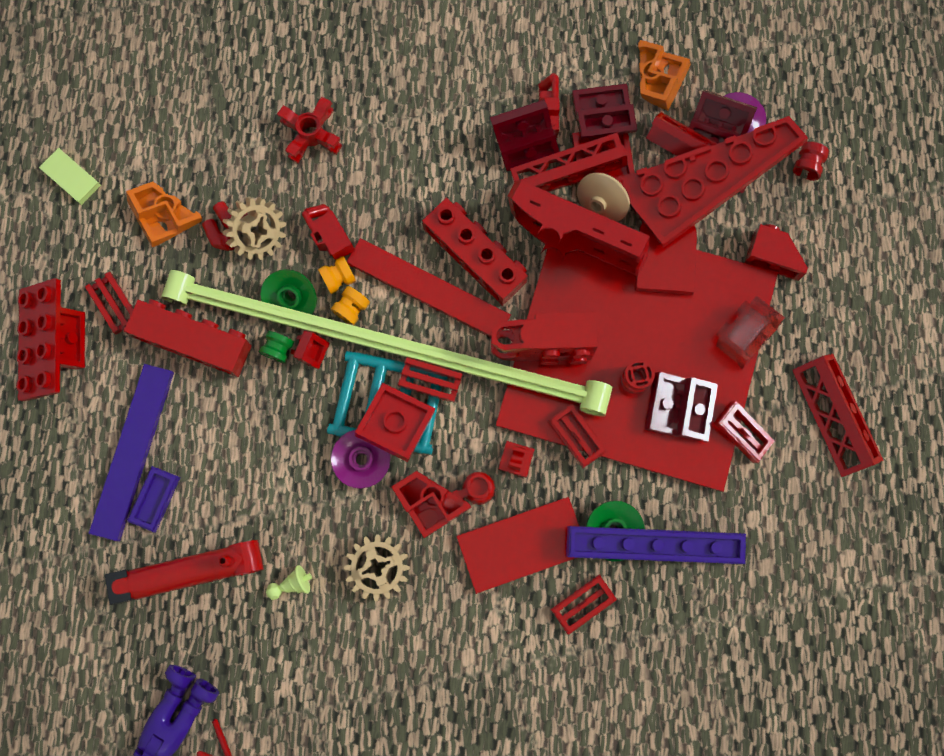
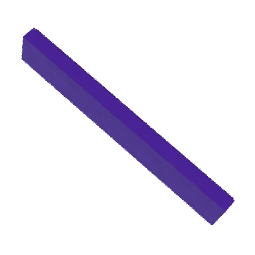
M144 364L88 534L120 542L174 375L173 371Z
M567 526V557L745 564L746 534Z

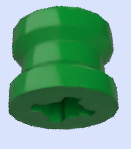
M267 331L265 336L267 341L264 346L260 347L258 352L267 358L285 364L287 361L286 353L288 349L293 347L294 341L279 333Z

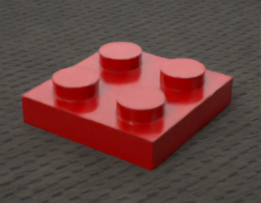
M382 383L358 425L355 436L408 462L433 417L435 408Z

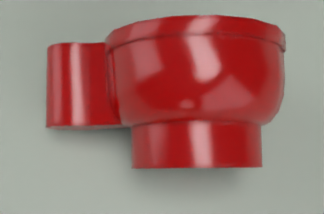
M474 472L466 477L462 490H456L452 493L462 499L466 498L472 504L481 505L491 500L495 492V485L492 478L486 473Z

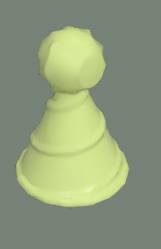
M297 565L280 585L270 583L266 589V595L271 600H276L282 592L308 594L310 592L308 580L312 579V575L310 573L306 575L305 570L300 565Z

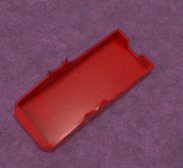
M524 181L514 182L508 194L511 213L523 228L545 244L542 252L549 248L556 249L561 253L563 261L567 253L579 250L633 275H639L648 257L649 235ZM594 248L604 252V254L595 251ZM620 260L629 263L630 266L627 265V264H624V263L620 262Z

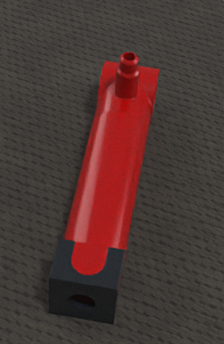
M251 540L140 568L105 574L109 605H117L225 578L262 571L264 568L258 540Z

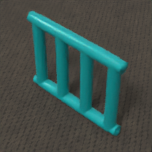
M346 351L345 361L348 362L333 424H329L327 434L341 437L345 433L357 429L344 425L359 364L375 368L366 407L367 411L380 386L385 381L387 370L402 373L405 362ZM414 367L410 368L411 371L425 374L431 377H435L447 381L448 377L434 374L428 371H424ZM408 377L407 382L414 383V378ZM435 384L430 386L431 389L442 390L441 386ZM400 388L401 392L411 396L412 390ZM428 395L427 405L435 408V413L414 450L416 453L431 455L433 452V445L430 444L439 398Z

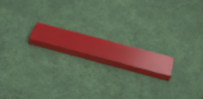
M361 238L354 248L355 251L351 253L347 260L349 266L492 338L491 329L501 322L509 321L511 314Z

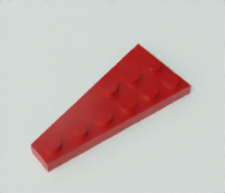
M787 116L754 128V131L737 137L735 135L724 139L721 143L712 146L706 145L667 159L664 163L648 169L645 167L637 170L634 174L623 178L620 176L615 179L626 189L630 199V207L664 248L805 144L808 137L792 118Z

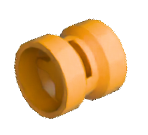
M344 256L335 260V266L324 265L318 269L330 294L339 291L342 283L350 285L356 282Z
M346 286L342 292L341 300L335 302L330 310L337 317L354 326L359 319L358 314L361 310H366L370 301L354 288Z

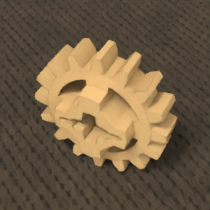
M246 197V204L237 200L236 206L238 209L235 211L228 209L227 211L231 218L223 219V223L227 224L229 229L222 231V233L226 237H231L226 244L231 248L235 247L234 252L239 256L244 253V257L249 260L252 259L253 255L259 260H263L264 252L272 256V247L280 248L282 246L277 241L278 238L286 237V234L280 231V228L286 226V222L279 220L283 213L279 210H274L275 204L270 201L265 203V199L261 197L257 198L256 203L251 197ZM267 215L270 218L271 226H269V224L266 221ZM257 225L259 226V227H258V230H253V231L251 232V227H252V226H253V227H256ZM237 231H241L243 235L242 241H244V244L239 239Z
M376 535L374 542H371L366 536L364 537V546L356 543L353 545L357 551L355 555L347 553L346 557L352 560L351 565L344 566V569L351 571L352 575L348 576L346 581H355L356 585L352 591L357 592L362 589L363 599H367L370 593L373 594L374 601H379L380 595L383 593L387 599H390V591L392 589L398 593L402 591L398 585L400 581L408 582V578L403 576V571L411 570V567L403 565V561L409 556L408 554H399L402 548L400 543L394 547L391 546V537L382 542L381 536ZM376 547L385 548L393 555L386 558L379 555ZM365 553L367 558L362 568L358 569V562ZM374 560H377L378 563L390 562V564L385 565L381 569V576H378L377 573L368 572L365 574L366 571H369L374 566ZM397 566V574L394 580L389 583L388 575L390 570ZM370 578L376 581L379 589L365 585L362 580Z

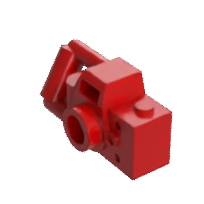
M552 73L538 84L539 101L545 99L552 128L556 138H558L560 111L559 77Z
M321 204L304 209L302 217L312 233L310 235L320 251H327L330 256H333L334 260L342 256L345 257L355 251L338 219L328 206Z

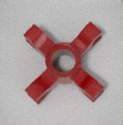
M321 97L312 113L307 112L297 115L284 105L277 113L283 125L296 130L298 133L285 149L289 154L288 158L297 164L302 159L308 146L312 147L320 144L335 155H337L342 147V144L339 143L340 137L322 128L324 122L334 112V109L330 107L332 102L328 99ZM309 127L316 128L312 133H304Z

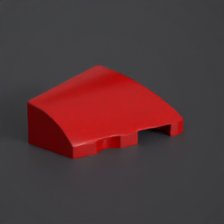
M418 471L391 486L423 538L428 537L472 508L467 501Z

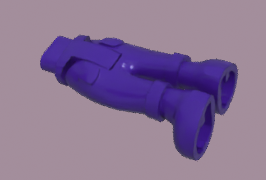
M169 665L165 672V677L171 683V688L166 690L163 699L147 720L133 755L173 756L187 736L196 716L199 715L202 709L201 705L213 703L219 695L218 689L204 679H197L191 688L189 698L184 702L181 711L172 722L171 718L177 706L181 703L185 692L192 685L196 675L183 667Z

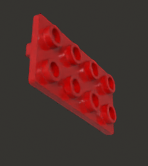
M53 278L22 288L19 291V323L17 326L19 334L17 352L18 380L16 383L18 401H28L58 394L60 392V367L69 369L85 368V312L61 307V280Z

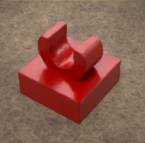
M304 330L302 335L296 337L299 340L296 350L291 349L290 353L304 364L319 369L330 343L315 333Z
M506 441L498 470L527 478L535 449Z

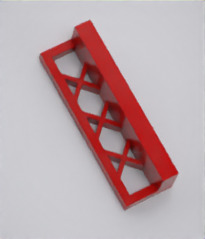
M662 112L654 118L653 126L646 136V139L676 156L706 145L712 146L717 144ZM746 187L740 191L742 194L745 191Z
M614 133L510 168L514 182L524 181L544 191L551 192L580 182L590 173H607L628 166L625 147L621 144L618 133ZM614 142L616 148L599 153L602 146ZM584 153L589 156L572 162L578 154ZM557 162L562 165L546 171L551 163ZM528 171L536 174L519 180L518 174Z
M834 354L821 356L793 369L795 378L841 477L884 461ZM816 367L820 375L817 387L808 384L803 374L804 371ZM820 394L830 397L833 403L830 414L820 410L817 404ZM833 421L843 425L846 431L843 440L832 436L830 428ZM845 448L856 452L860 464L847 468L842 458Z

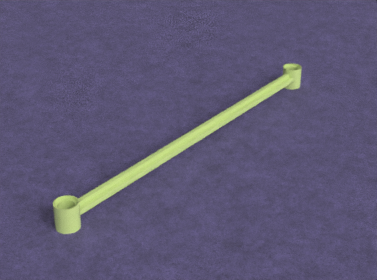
M170 270L161 296L163 300L170 303L173 300L181 302V306H187L188 300L578 402L581 403V411L595 416H606L613 388L607 383L595 380H587L586 386L201 286L194 284L195 278L177 270Z

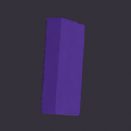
M152 466L127 521L156 533L181 477Z

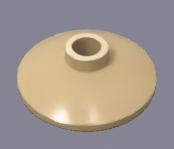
M590 173L579 182L577 196L582 207L616 222L622 220L627 215L630 209V199L626 189L615 178L604 173Z

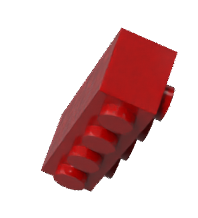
M446 197L422 220L423 229L503 306L527 283L528 275L526 274V268L518 260L512 261L506 255L507 251L501 243L496 240L492 242L486 236L487 232L480 223L469 220L466 217V211L459 203H452Z
M149 299L148 303L137 300L124 329L126 334L139 341L239 377L252 347L245 339V334L233 329H229L228 333L219 330L218 324L203 319L201 323L192 320L193 316L179 309H176L175 313L165 310L166 305Z

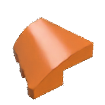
M640 40L638 48L640 51L641 97L647 102L669 111L691 65L690 59L666 53L663 46ZM669 64L668 73L665 74L664 68Z
M154 182L126 191L127 202L152 248L202 221V216L199 212L193 213L181 205V200L174 195L166 194L163 188ZM159 222H163L167 225V231L160 225Z

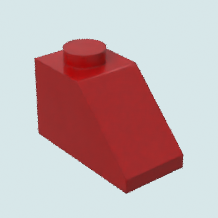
M760 224L754 231L744 263L778 272L779 275L797 281L807 273L808 267L788 233L780 231L779 227L771 224Z

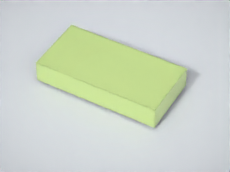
M60 148L39 167L81 205L101 186L99 182Z

